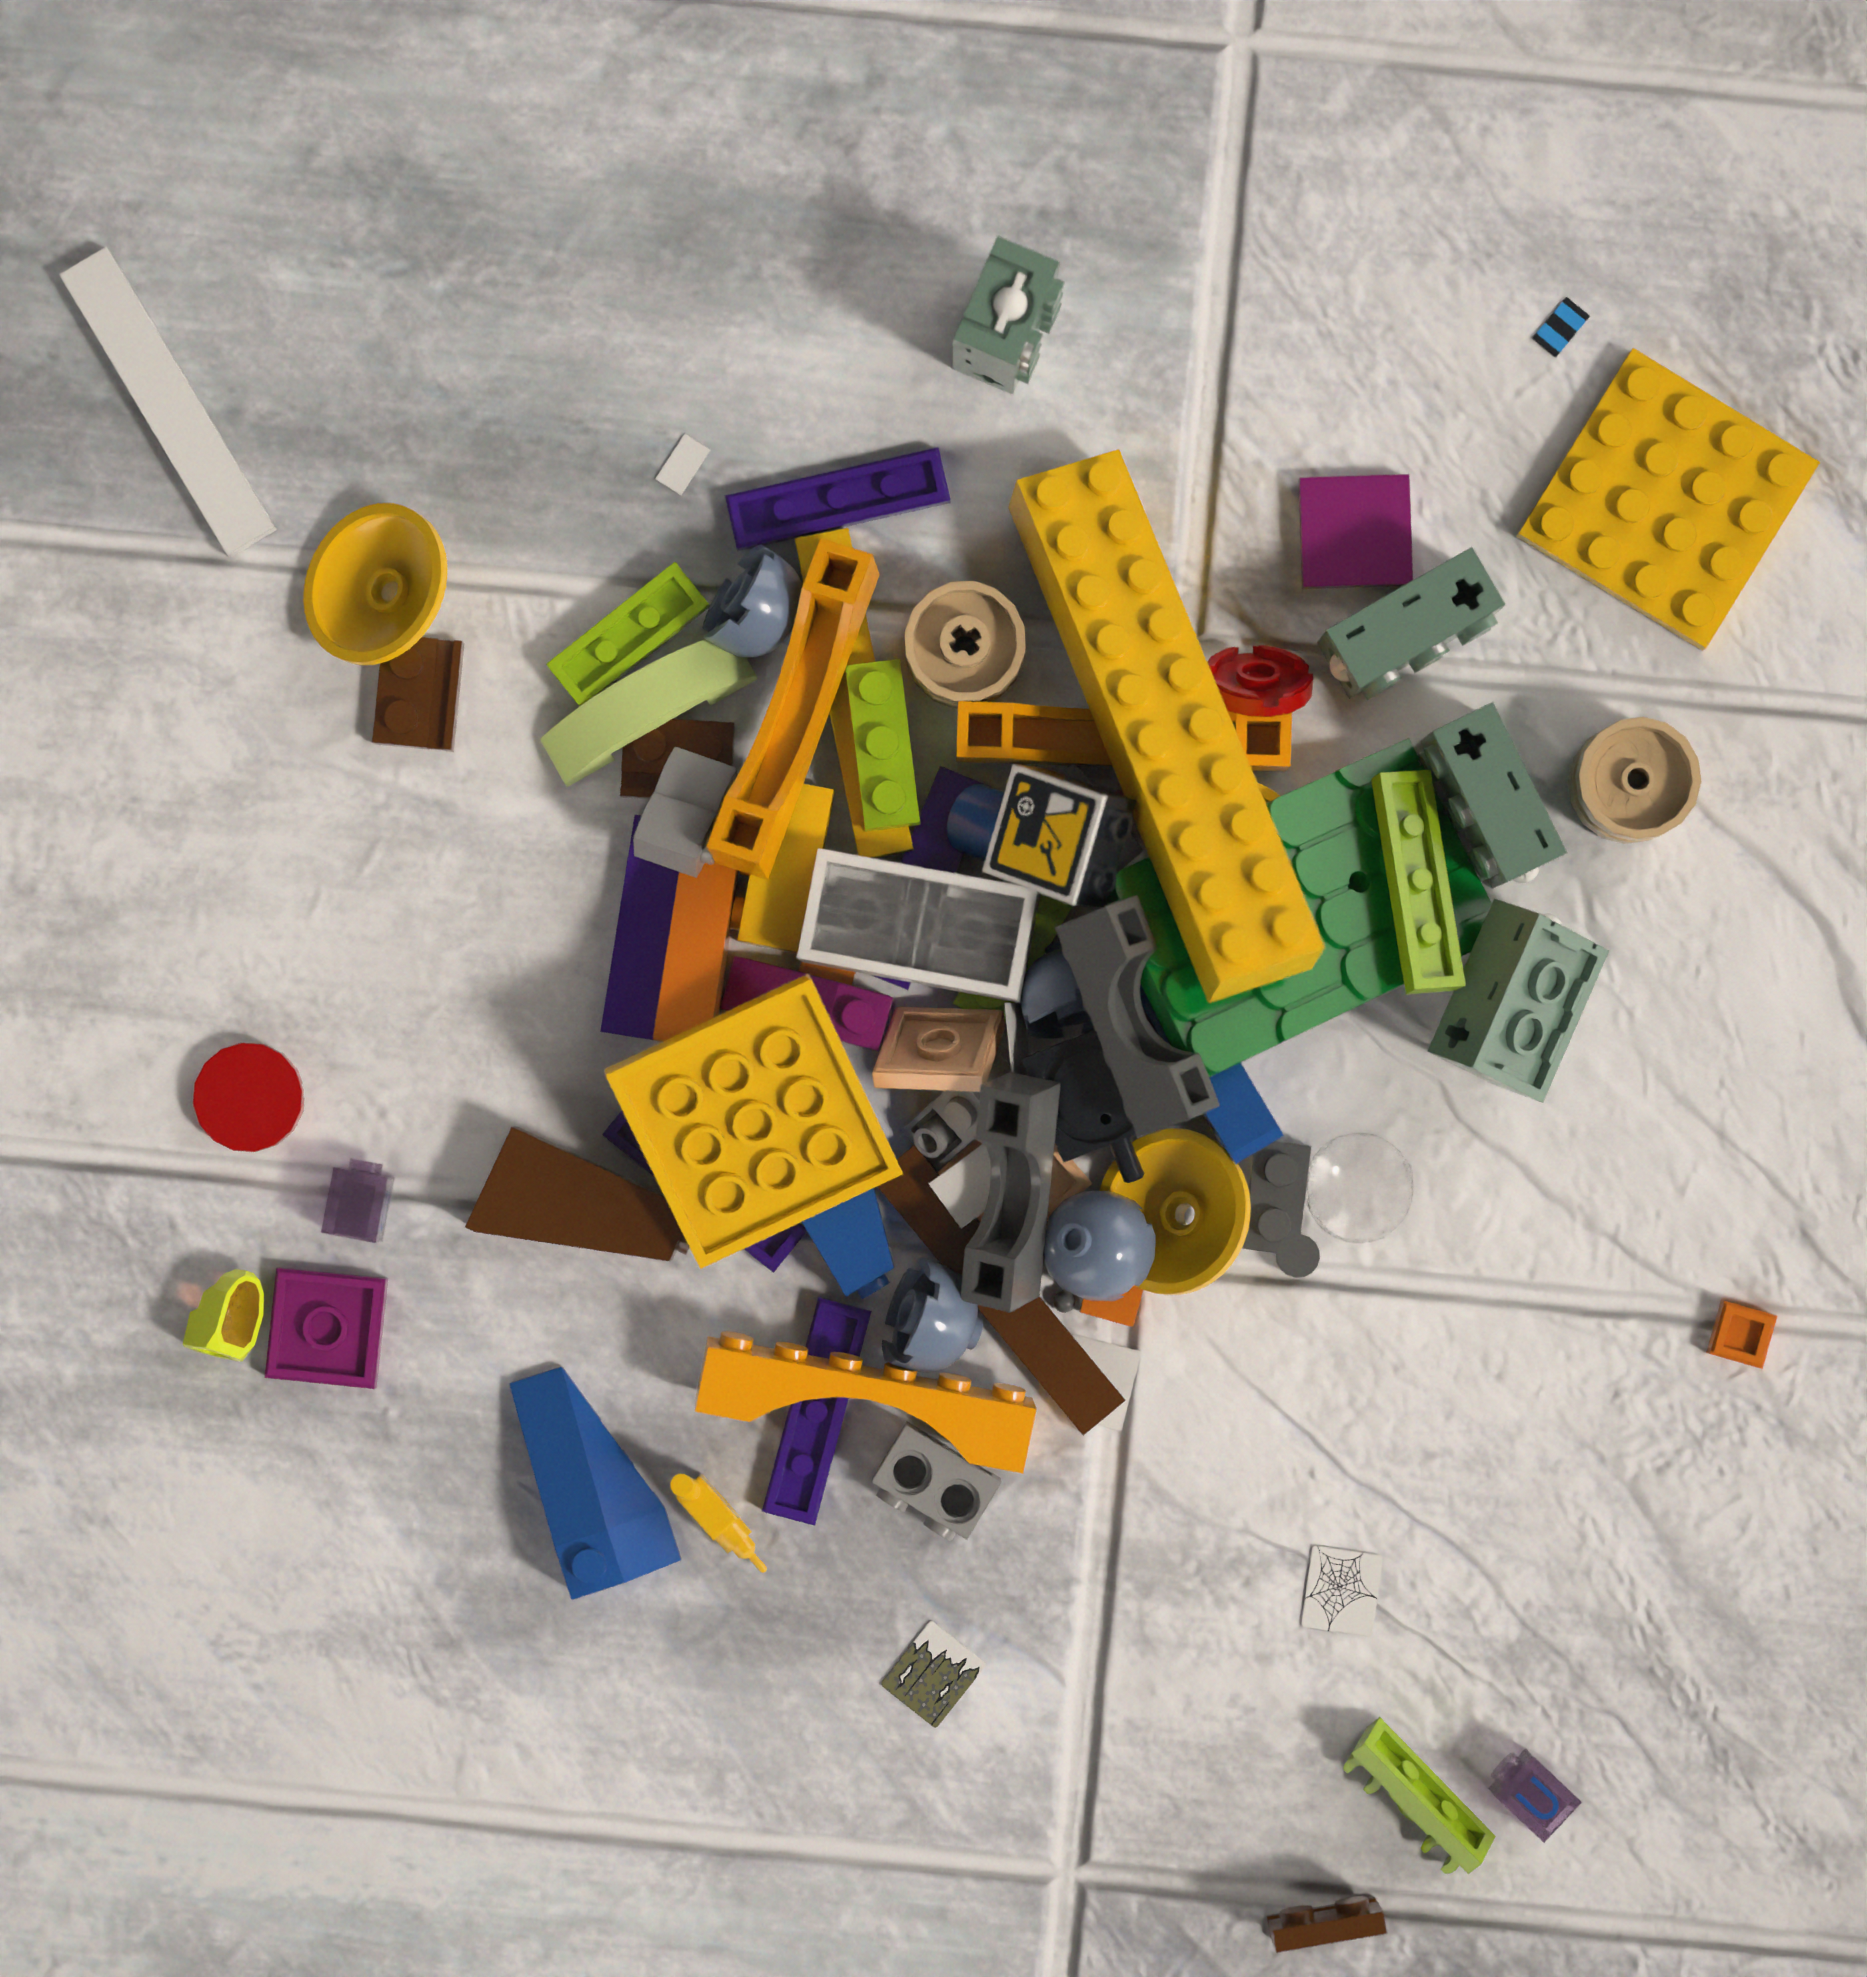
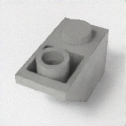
M998 1051L987 1082L1011 1072L1010 1064ZM944 1091L901 1130L937 1171L976 1138L980 1092Z

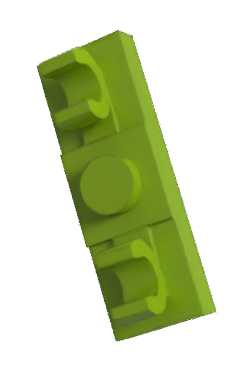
M1381 1717L1367 1726L1344 1764L1343 1770L1347 1774L1357 1766H1364L1372 1776L1363 1790L1367 1794H1372L1383 1786L1389 1792L1390 1798L1397 1804L1402 1815L1408 1820L1415 1822L1427 1835L1421 1850L1427 1853L1433 1847L1441 1846L1449 1854L1441 1867V1871L1444 1874L1454 1872L1459 1865L1468 1874L1482 1864L1496 1836Z

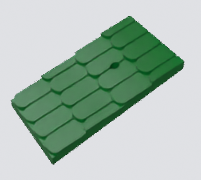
M1409 738L1266 803L1325 946V949L1311 970L1208 1003L1150 857L1117 872V882L1113 892L1108 896L1106 906L1137 895L1158 946L1144 966L1140 984L1171 1046L1183 1051L1200 1053L1209 1078L1404 985L1371 778L1384 772L1425 770L1423 765H1420V759ZM1434 789L1461 957L1471 953L1492 903L1472 863H1469V857L1448 815H1445L1444 807Z

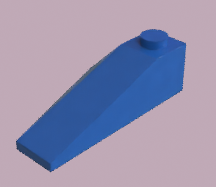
M563 1366L509 1383L551 1537L571 1600L629 1582L681 1561L682 1558L665 1506L639 1474L626 1452L620 1448L601 1422L599 1415Z

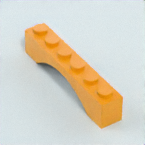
M820 538L801 589L789 645L769 707L751 750L735 781L724 797L706 846L717 864L766 880L769 879L880 575L871 553Z
M958 701L956 762L1072 765L1075 763L1077 766L1113 767L1090 709L1004 702ZM1228 711L1252 771L1286 772L1291 767L1292 713L1273 717H1257Z
M723 1331L720 1338L707 1337L695 1397V1412L751 1422L774 1409L804 1400L830 1397L867 1399L899 1408L926 1422L950 1441L969 1464L1022 1474L1024 1472L1037 1409L1033 1398L1025 1396L1026 1390L1021 1387L1005 1383H994L992 1390L971 1386L972 1380L962 1375L939 1373L937 1380L916 1376L917 1371L889 1362L885 1363L884 1369L863 1366L862 1358L842 1352H831L829 1359L807 1355V1347L789 1342H776L775 1349L753 1345V1337L737 1332Z

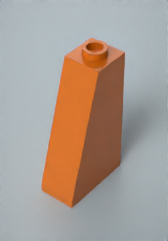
M714 862L713 865L704 863L697 878L679 872L653 1040L663 1042L719 1016L731 932L730 921L739 874L738 870Z

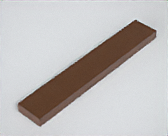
M914 1145L897 1159L903 1174L877 1187L942 1265L963 1276L965 1247L976 1233L980 1223L974 1219L963 1228L958 1225L929 1185L931 1181L940 1175ZM1041 1297L1030 1301L1012 1312L978 1305L980 1312L1083 1436L1126 1401Z

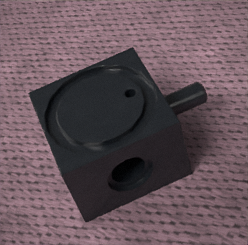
M1095 1029L1032 1053L1022 1059L1028 1076L1061 1083L1055 1144L1063 1163L1109 1145L1125 1183H1131L1143 1178L1144 1171L1130 1139V1136L1135 1135L1136 1132L1131 1120L1125 1113L1122 1096L1113 1073L1105 1062L1103 1048Z

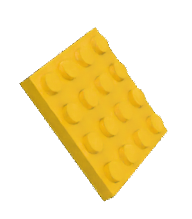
M1632 348L1516 537L1703 651L1708 647L1820 462L1645 354Z
M809 973L604 1069L605 1076L700 1269L903 1174Z

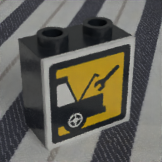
M1013 764L982 872L1071 905L1103 908L1106 906L1108 896L1113 892L1117 882L1116 868L1123 844L1132 831V813L1136 800L1047 768Z

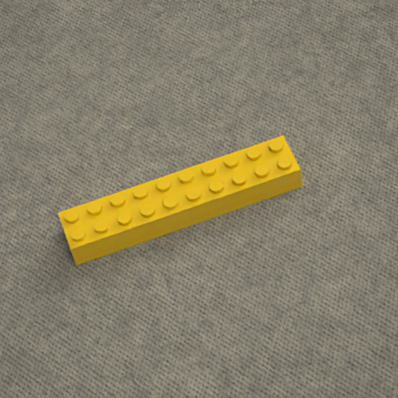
M1117 449L1017 479L1008 506L1123 793L1126 797L1136 800L1132 813L1208 1003L1311 970L1325 949V946L1120 450Z

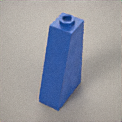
M1140 984V999L1144 1014L1159 1037L1170 1044ZM1241 1063L1209 1078L1220 1106L1203 1113V1116L1218 1142L1224 1146L1235 1164L1284 1136Z
M875 1188L802 1221L846 1297L857 1291L861 1299H864L890 1283L885 1273L894 1269V1263Z

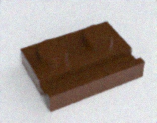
M421 637L416 644L400 656L380 663L372 737L373 744L454 752L464 653L463 641Z
M671 719L622 747L620 797L650 799L655 792L663 768L675 747L733 766L735 723Z
M1347 1897L1337 1900L1335 1904L1314 1908L1309 1905L1294 1906L1283 1909L1278 1914L1267 1915L1269 1934L1276 1953L1387 1934L1384 1912L1375 1897Z

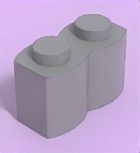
M675 747L663 768L655 792L648 801L634 834V856L696 878L704 863L713 865L715 861L706 846L724 797L737 777V768Z

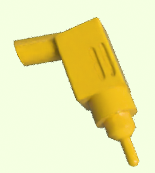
M685 1474L675 1475L670 1482L672 1492L677 1495L676 1499L709 1537L713 1541L716 1540L727 1554L733 1551L738 1558H748L760 1572H766V1565L754 1553L755 1542L748 1536L752 1531L703 1474H699L695 1479Z

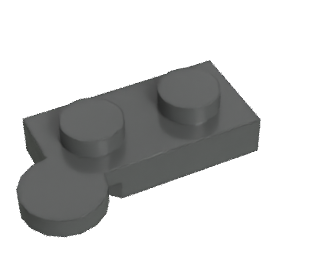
M1273 1142L1253 1154L1249 1185L1250 1221L1242 1249L1275 1253L1276 1263L1281 1271L1294 1278L1305 1277L1317 1268L1320 1260L1319 1248L1316 1242L1310 1237L1301 1234L1311 1146Z

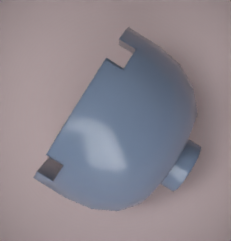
M761 544L753 547L737 563L745 571L733 583L731 580L725 579L715 595L703 622L702 629L708 632L703 637L720 649L738 657L755 658L772 653L782 642L787 646L789 645L803 586L794 568L780 555Z
M1061 941L1048 945L1045 948L1046 954L1036 959L1025 973L1020 1000L1028 1034L1037 1038H1062L1064 1035L1061 1027L1082 1023L1081 1034L1095 1029L1091 1017L1083 1006L1082 994L1071 966L1063 955Z
M1111 1191L1079 1192L1063 1200L1051 1213L1047 1221L1043 1258L1048 1273L1061 1288L1086 1300L1116 1301L1125 1297L1120 1295L1128 1292L1134 1285L1139 1286L1147 1278L1154 1261L1156 1236L1152 1224L1146 1222L1144 1214L1139 1210L1142 1208L1136 1201L1119 1193Z
M921 1257L916 1260L921 1269L917 1271L908 1268L894 1292L885 1320V1324L894 1327L892 1343L882 1340V1352L884 1360L891 1364L909 1370L928 1373L940 1371L959 1360L966 1348L972 1350L980 1339L983 1321L977 1317L978 1305L961 1299L962 1275L942 1264Z

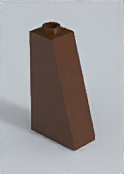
M517 1126L511 1127L465 1225V1228L477 1233L664 1261L673 1260L677 1251L686 1255L690 1249L663 1194Z

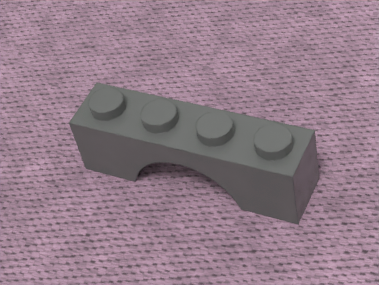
M1136 895L1055 927L1061 941L1063 955L1071 966L1082 994L1083 1006L1091 1017L1103 1048L1105 1062L1113 1073L1123 1099L1125 1113L1131 1120L1137 1137L1139 1138L1184 1122L1220 1106L1200 1053L1183 1051L1166 1043L1153 1030L1144 1014L1140 999L1141 975L1147 960L1158 946L1138 896Z
M1009 1072L980 1085L975 1139L983 1143L987 1149L990 1159L991 1180L983 1218L976 1233L965 1247L961 1299L965 1302L1012 1312L1040 1297L1061 1084L1059 1082Z

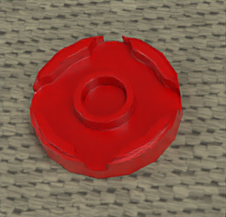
M1259 645L1253 646L1252 653L1238 654L1239 647H1230L1212 655L1207 661L1226 709L1229 712L1257 717L1290 714L1304 707L1312 697L1313 673H1309V665L1300 656L1285 649Z
M238 1043L220 1049L204 1063L194 1083L193 1106L199 1125L213 1141L233 1151L257 1152L280 1144L295 1130L304 1112L303 1083L298 1069L285 1054L265 1044Z

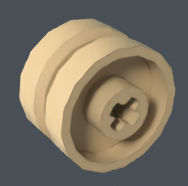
M977 581L949 582L928 592L912 610L905 629L906 664L915 684L933 701L954 709H958V701L993 702L1001 698L1016 682L1024 661L1026 651L1025 626L1015 605L998 589ZM958 639H971L975 643V652L971 656L964 650L956 654L954 646Z
M1646 717L1619 720L1587 739L1574 756L1568 777L1571 805L1581 822L1601 838L1622 844L1649 841L1682 824L1696 805L1702 782L1698 757L1687 738L1668 723ZM1629 772L1631 776L1639 773L1643 779V784L1633 789L1627 780Z

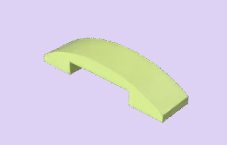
M704 639L668 654L614 683L563 718L540 740L563 782L569 787L613 762L615 759L611 753L701 702L707 700L711 706L758 678L746 657L735 656Z

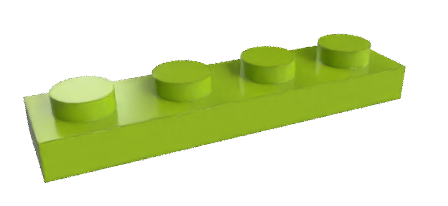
M1431 770L1379 773L1371 778L1405 992L1406 994L1457 991L1466 986Z

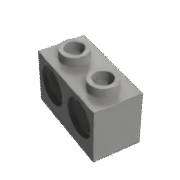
M908 1421L904 1424L872 1477V1483L880 1487L876 1494L878 1498L901 1512H905L908 1505L927 1515L928 1517L923 1524L949 1541H952L956 1534L966 1540L968 1539L1002 1483L1001 1478L980 1465L969 1464L959 1452ZM904 1456L918 1457L926 1466V1475L921 1482L915 1485H905L894 1474L896 1462ZM963 1485L972 1492L974 1497L973 1504L966 1512L954 1514L947 1511L942 1505L941 1496L949 1486Z

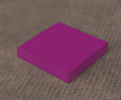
M1410 474L1299 478L1302 589L1404 586L1413 581Z
M282 1267L276 1268L264 1378L376 1389L388 1278Z

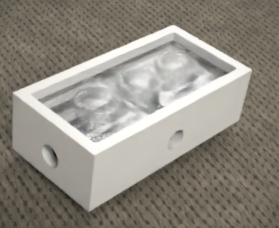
M818 848L797 959L804 963L1020 1003L1041 894L1019 885Z

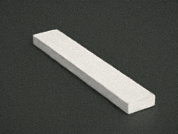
M104 247L59 274L227 556L231 558L276 531L277 528L110 250Z

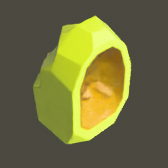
M234 1269L224 1273L217 1283L205 1290L198 1308L189 1313L183 1346L206 1355L242 1362L256 1343L263 1318L264 1292L257 1276L246 1270Z

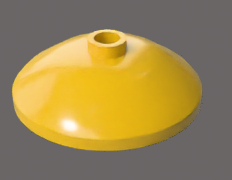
M376 503L359 508L342 518L332 527L320 542L310 561L303 591V604L307 624L313 637L325 651L348 663L375 665L400 656L418 642L431 626L440 609L447 583L446 553L436 529L425 517L416 511L395 503Z
M1162 1129L1139 1137L1132 1142L1144 1171L1143 1178L1131 1183H1125L1114 1159L1103 1178L1099 1191L1119 1193L1136 1201L1142 1208L1139 1210L1144 1214L1146 1222L1152 1224L1156 1236L1155 1258L1147 1278L1136 1287L1156 1294L1182 1295L1198 1291L1216 1281L1237 1258L1249 1228L1250 1195L1246 1179L1239 1164H1235L1224 1146L1207 1135L1187 1129ZM1192 1206L1195 1216L1193 1221L1187 1225L1185 1222V1212Z

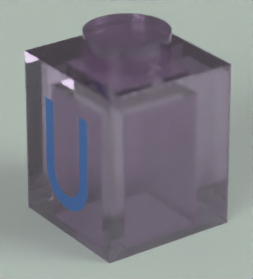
M350 1158L348 1168L333 1167L321 1233L372 1243L382 1242L395 1177L381 1174L383 1167L381 1163Z
M1526 1748L1519 1756L1514 1752L1507 1755L1491 1774V1777L1495 1780L1488 1788L1491 1793L1543 1843L1582 1803L1569 1788Z

